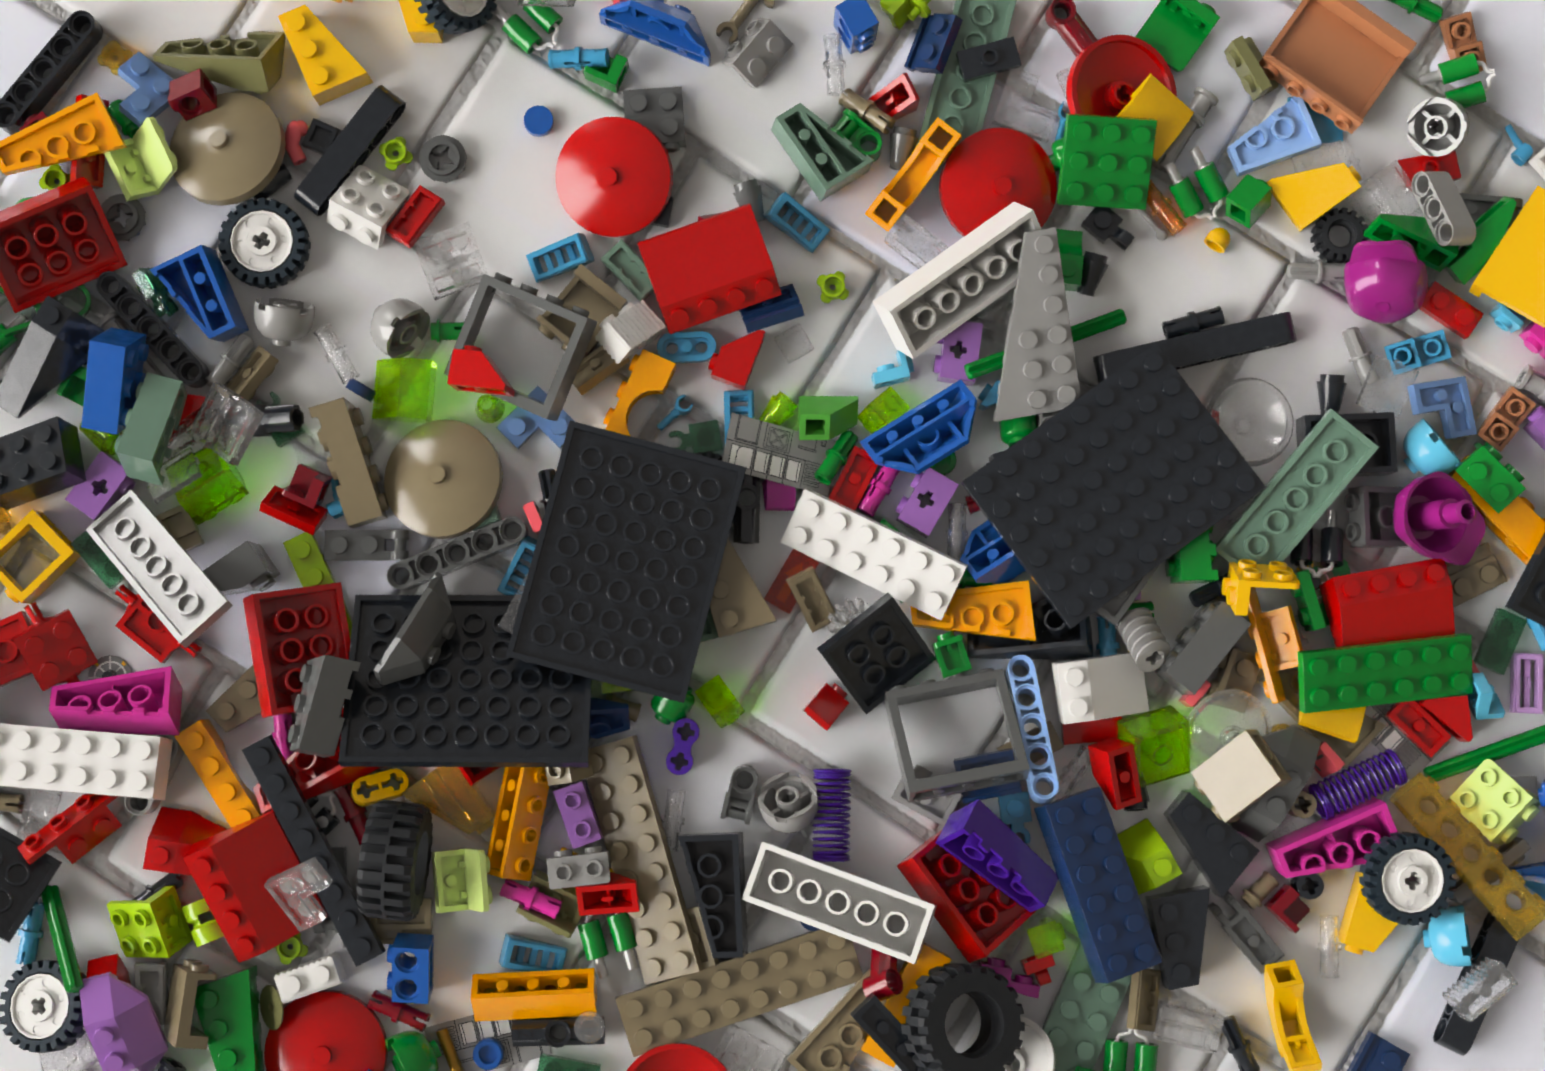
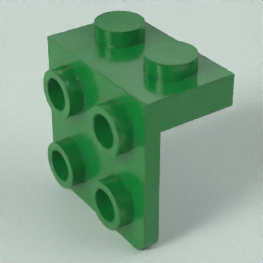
M1161 0L1135 37L1154 47L1171 69L1181 72L1218 22L1220 16L1216 14L1213 7L1206 3H1200L1197 0Z
M1477 441L1473 444L1476 450L1454 470L1499 514L1526 489L1520 483L1525 478L1509 463L1503 466L1499 462L1503 456L1488 442L1482 445Z
M1343 559V566L1332 569L1334 577L1351 574L1346 560ZM1319 566L1313 567L1312 569H1314L1317 573ZM1309 569L1295 572L1300 581V589H1290V592L1296 599L1298 605L1297 614L1301 625L1305 628L1306 632L1325 628L1330 624L1324 603L1319 604L1311 579L1312 574L1309 572Z

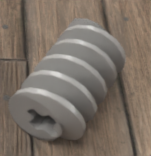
M1140 607L1126 611L1115 627L1118 629L1123 642L1136 662V666L1143 672H1153L1159 669L1170 653V645L1161 633L1160 627L1147 608Z

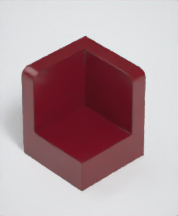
M299 464L290 485L283 489L281 495L315 509L323 503L333 477L304 464Z
M1283 884L1264 906L1289 931L1296 934L1300 930L1297 924L1310 912V908L1299 898L1300 894L1293 887Z

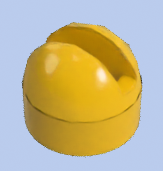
M1215 228L1207 234L1204 243L1213 251L1224 253L1231 240L1230 234L1224 228Z

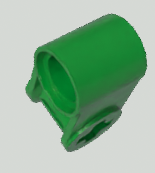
M845 108L842 112L843 117L834 128L830 129L844 139L845 137L852 142L851 145L863 155L870 156L875 162L879 159L882 151V138L880 134L863 122L853 111ZM871 141L877 147L869 152L863 150L861 145L864 142Z

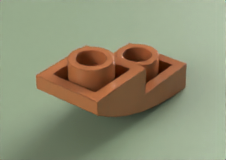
M1463 12L1439 20L1450 60L1474 53L1477 61L1486 63L1482 41H1477L1471 12ZM1478 65L1479 72L1484 71L1482 66Z
M1510 386L1484 420L1476 435L1501 452L1520 429L1518 428L1519 425L1536 406V403L1513 386Z

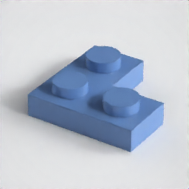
M140 51L118 68V75L136 89L135 92L119 104V111L139 128L146 118H156L170 106L168 102L169 82L173 79Z
M1466 376L1407 386L1413 415L1439 411L1445 440L1477 434Z
M537 386L528 396L545 402L547 394ZM517 406L496 428L518 450L538 429L561 449L565 441L569 422L574 420L563 409L558 420L553 421Z

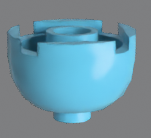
M1424 418L1407 432L1403 440V449L1407 455V458L1403 461L1414 474L1418 471L1424 475L1438 471L1448 474L1462 463Z
M1464 905L1449 906L1446 910L1439 909L1441 915L1437 918L1430 917L1431 921L1429 922L1428 929L1423 930L1425 948H1431L1434 957L1448 966H1472L1469 930L1464 920V916H1466Z

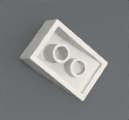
M1131 653L1051 663L1059 723L1088 722L1149 711L1144 672L1136 666Z

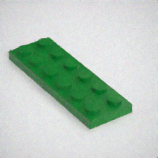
M1461 633L1298 651L1300 711L1303 713H1313L1473 694L1472 635Z

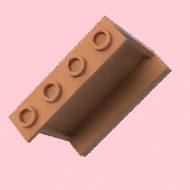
M1302 0L1265 52L1259 64L1268 79L1275 80L1285 87L1290 95L1302 98L1313 111L1325 115L1334 122L1336 127L1352 134L1363 123V118L1417 43L1356 0Z

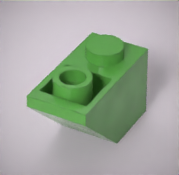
M799 396V440H830L857 425L858 396Z

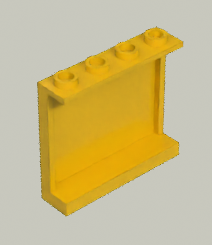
M1537 186L1473 282L1469 292L1477 297L1484 293L1545 328V189Z

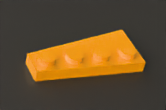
M96 92L1 140L0 169L7 176L127 148L101 96Z
M1029 580L957 589L942 620L911 606L912 624L914 627L1036 641Z

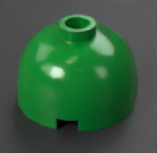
M404 1031L385 1040L387 1051L394 1050L395 1056H393L394 1060L391 1061L395 1071H438L437 1058L441 1057V1052L434 1039L428 1041L422 1033Z

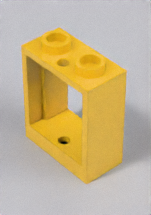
M34 509L0 540V558L32 527L60 556L25 589L0 565V581L7 588L5 593L16 603H33L83 555L43 512Z

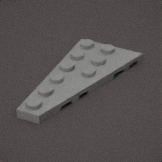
M1056 227L1024 232L1018 264L1019 272L1016 289H1014L1013 294L1014 302L1009 319L1001 380L997 391L998 399L996 411H994L993 415L994 422L1063 410L1081 397Z

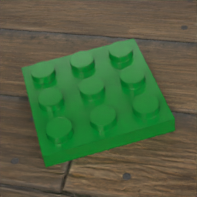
M1066 113L1056 203L1059 205L1146 210L1157 120Z

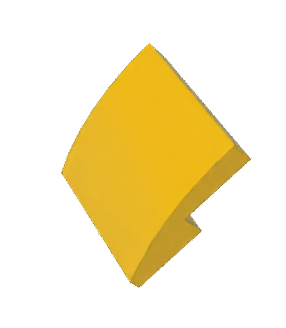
M1150 73L1130 96L1132 99L1116 117L1157 120L1153 158L1158 161L1184 129L1194 112Z
M1366 706L1313 713L1299 711L1298 725L1355 744L1360 734Z

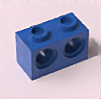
M846 0L835 6L833 26L849 53L852 54L856 51L863 53L870 49L876 40L879 21L867 1Z
M397 933L394 943L389 944L387 950V962L392 963V971L388 972L387 990H392V1002L429 1004L433 991L434 935ZM405 952H410L414 954L415 957H410L406 955ZM405 980H411L415 984L407 983Z

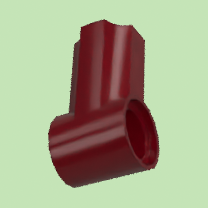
M1054 0L1046 11L1045 21L1049 27L1058 32L1077 57L1082 50L1097 41V39L1076 12L1074 1ZM1062 8L1065 10L1067 18H1058L1054 13V9Z
M872 949L870 976L866 977L862 984L866 998L873 993L880 1001L901 994L903 991V980L897 971L896 957Z

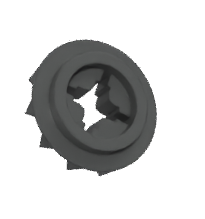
M440 135L429 139L423 145L419 155L420 166L423 172L433 181L447 183L450 180L458 179V176L465 170L467 155L464 147L457 139L447 135ZM448 151V158L454 164L444 163L439 169V161L433 155L443 156Z
M117 194L106 199L101 205L117 241H130L131 238L140 235L141 229L146 225V211L137 199L127 201L124 194ZM120 209L126 215H132L126 219V228L120 222H114L115 219L120 217Z

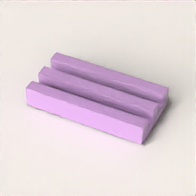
M1511 653L1510 713L1543 714L1544 654ZM1521 659H1522V707H1520V670H1521ZM1530 660H1534V707H1530Z

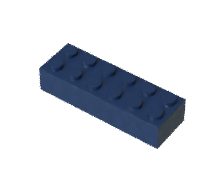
M1100 787L1085 789L1034 808L1095 983H1111L1162 963Z

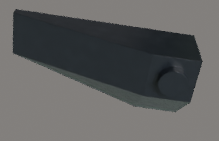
M47 296L31 320L1 382L0 407L16 418H21L47 397L48 392L61 382L67 381L71 377L70 375L83 364H87L89 340L105 330L61 302Z
M1044 598L1032 603L1036 641L967 633L968 657L1012 659L1016 655H1026L1031 659L1046 660L1093 657L1090 615L1069 630L1049 601Z

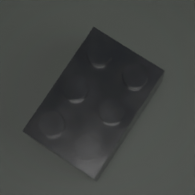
M1394 412L1339 414L1379 447L1355 477L1385 476L1398 472ZM1304 415L1296 419L1297 447L1324 415Z
M56 416L0 437V507L9 510L86 481L78 428L62 418Z

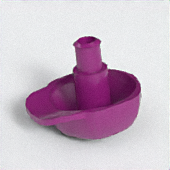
M1403 240L1362 241L1356 243L1352 249L1350 261L1344 267V287L1348 305L1356 315L1380 324H1390L1399 321L1420 309L1428 290V275L1425 264L1418 259L1413 246Z
M1433 472L1423 477L1415 478L1395 498L1393 512L1394 531L1408 547L1422 556L1442 559L1454 565H1466L1470 562L1485 535L1486 524L1483 516L1473 504L1468 491L1456 480L1444 472Z

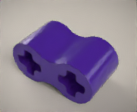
M690 718L678 720L672 729L674 746L667 755L666 765L668 770L676 775L686 774L694 764L692 746L700 735V728L696 721ZM685 723H689L690 729L695 730L694 736H688L687 740H683L682 734L678 733V728L684 727ZM679 753H684V759L688 760V765H683L681 769H676V763L672 762V757H677Z

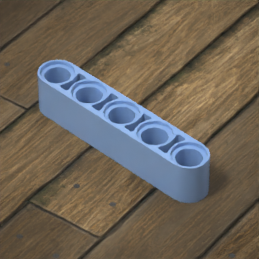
M1016 655L1009 661L1005 677L1030 768L1026 780L1028 792L1034 802L1047 804L1056 796L1059 782L1036 669L1030 657ZM1016 665L1024 666L1028 674L1024 677H1018L1013 673L1012 668ZM1028 694L1032 697L1034 704L1024 706L1019 702L1018 696ZM1027 723L1036 724L1039 728V734L1035 736L1027 734L1024 730V725ZM1033 752L1041 753L1045 757V764H1034L1030 759V754ZM1038 782L1048 783L1051 787V793L1048 795L1040 794L1036 789V784Z

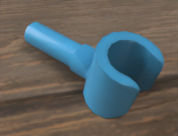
M1065 101L1060 104L1058 109L1060 121L1055 141L1064 137L1066 114L1063 113L1062 108Z
M1510 124L1504 129L1516 148L1511 153V158L1515 164L1522 166L1532 156L1533 149L1529 144L1523 143Z
M681 395L676 399L674 409L657 425L661 431L679 415L685 416L691 412L693 403L687 409H682L679 406V403L684 400L686 395Z
M332 478L331 486L334 501L326 504L330 516L337 519L343 516L344 513L336 492V486L339 485V482Z

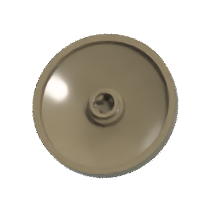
M230 92L218 94L217 108L188 121L182 118L177 125L169 147L177 158V170L173 176L190 196L200 202L218 206L237 204L255 196L272 181L282 164L286 141L284 129L279 118L265 102L245 93Z
M455 420L431 421L407 433L393 449L384 475L385 494L394 515L405 526L416 533L437 539L464 535L484 522L498 502L503 483L502 464L493 444L474 427Z

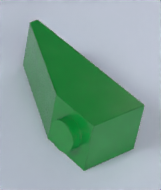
M1380 214L1364 231L1363 235L1373 241H1407L1413 246L1418 259L1426 266L1438 272H1441L1458 255L1459 246H1441L1437 243L1425 217Z

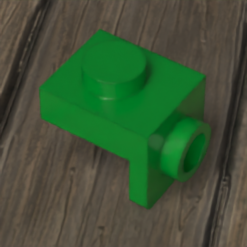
M950 631L936 636L938 642L933 643L932 648L943 679L972 669L963 643L964 638L962 634L955 636L954 631Z

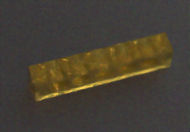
M1421 772L1396 791L1389 800L1422 836L1433 840L1446 850L1445 853L1453 861L1450 865L1455 867L1457 876L1509 934L1518 941L1545 919V901L1538 894L1534 893L1532 895L1526 889L1524 878L1516 870L1512 869L1510 871L1502 862L1504 860L1502 854L1494 846H1487L1481 839L1483 835L1477 826L1472 822L1467 824L1459 815L1461 810L1457 804L1450 798L1446 800L1438 792L1440 787L1437 782L1429 775L1425 777ZM1424 800L1433 802L1436 812L1433 814L1423 812L1420 802ZM1445 823L1452 824L1457 830V836L1453 838L1445 836L1441 829L1442 825ZM1463 848H1474L1478 853V860H1467L1463 855ZM1491 870L1496 872L1500 879L1499 884L1490 885L1487 883L1484 877L1485 871ZM1513 894L1519 897L1521 908L1518 910L1510 908L1506 902L1507 895Z

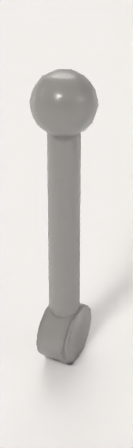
M1137 209L1154 229L1157 239L1165 240L1168 236L1167 231L1161 229L1146 210Z

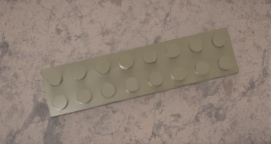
M637 735L590 748L589 764H592L594 776L586 779L607 851H610L612 870L619 875L637 881L640 911L628 912L638 945L635 947L645 985L700 972L704 968Z
M820 929L748 952L742 958H731L719 962L717 965L704 968L700 972L668 979L617 996L615 1000L632 1055L636 1057L655 1047L678 1043L858 982L863 973L853 942Z

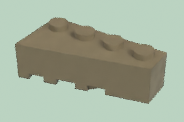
M344 397L308 408L311 418L316 417L319 419L321 428L317 432V436L324 450L330 452L331 457H327V465L333 479L339 481L340 485L336 486V492L347 525L354 529L388 518L386 510H389L390 507L386 494L380 493L377 482L381 481V476L377 465H372L369 454L373 453L369 437L363 436L361 425L365 423L360 408H355Z
M727 539L710 604L719 639L777 621L729 539Z

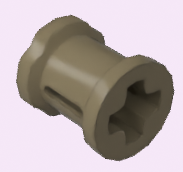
M1301 791L1288 814L1294 817L1309 818L1317 808L1315 797L1312 794ZM1298 799L1305 801V804L1301 805V810L1295 809V804L1299 803Z

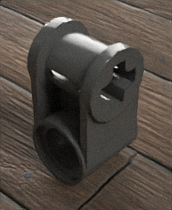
M740 765L734 769L728 792L725 795L721 819L730 817L743 820L745 824L750 825L758 784V774L752 766ZM742 771L751 773L753 776L752 784L747 787L740 786L736 781L737 774Z

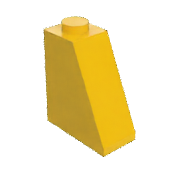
M1344 163L1272 178L1266 183L1272 187L1273 197L1300 232L1362 187L1359 184L1362 178L1352 165L1347 168Z
M1356 871L1336 941L1346 944L1344 950L1363 955L1364 950L1374 953L1398 923L1386 919L1369 906L1366 902L1367 898L1363 896L1361 891L1364 886L1359 882V877L1363 876V873Z

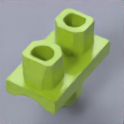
M931 0L880 1L882 10L889 16L892 25L898 30L902 28L908 19L914 21L918 15L928 18L931 14V10L927 6Z

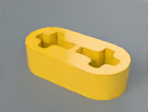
M390 769L360 777L353 783L351 798L360 806H370L381 800L399 798L407 790L409 784L408 777L405 772L399 769ZM390 777H395L396 781H402L398 790L395 791L393 786L382 788V785L388 784ZM361 785H365L367 789L374 787L378 789L371 791L369 798H365L363 794H357L360 791Z

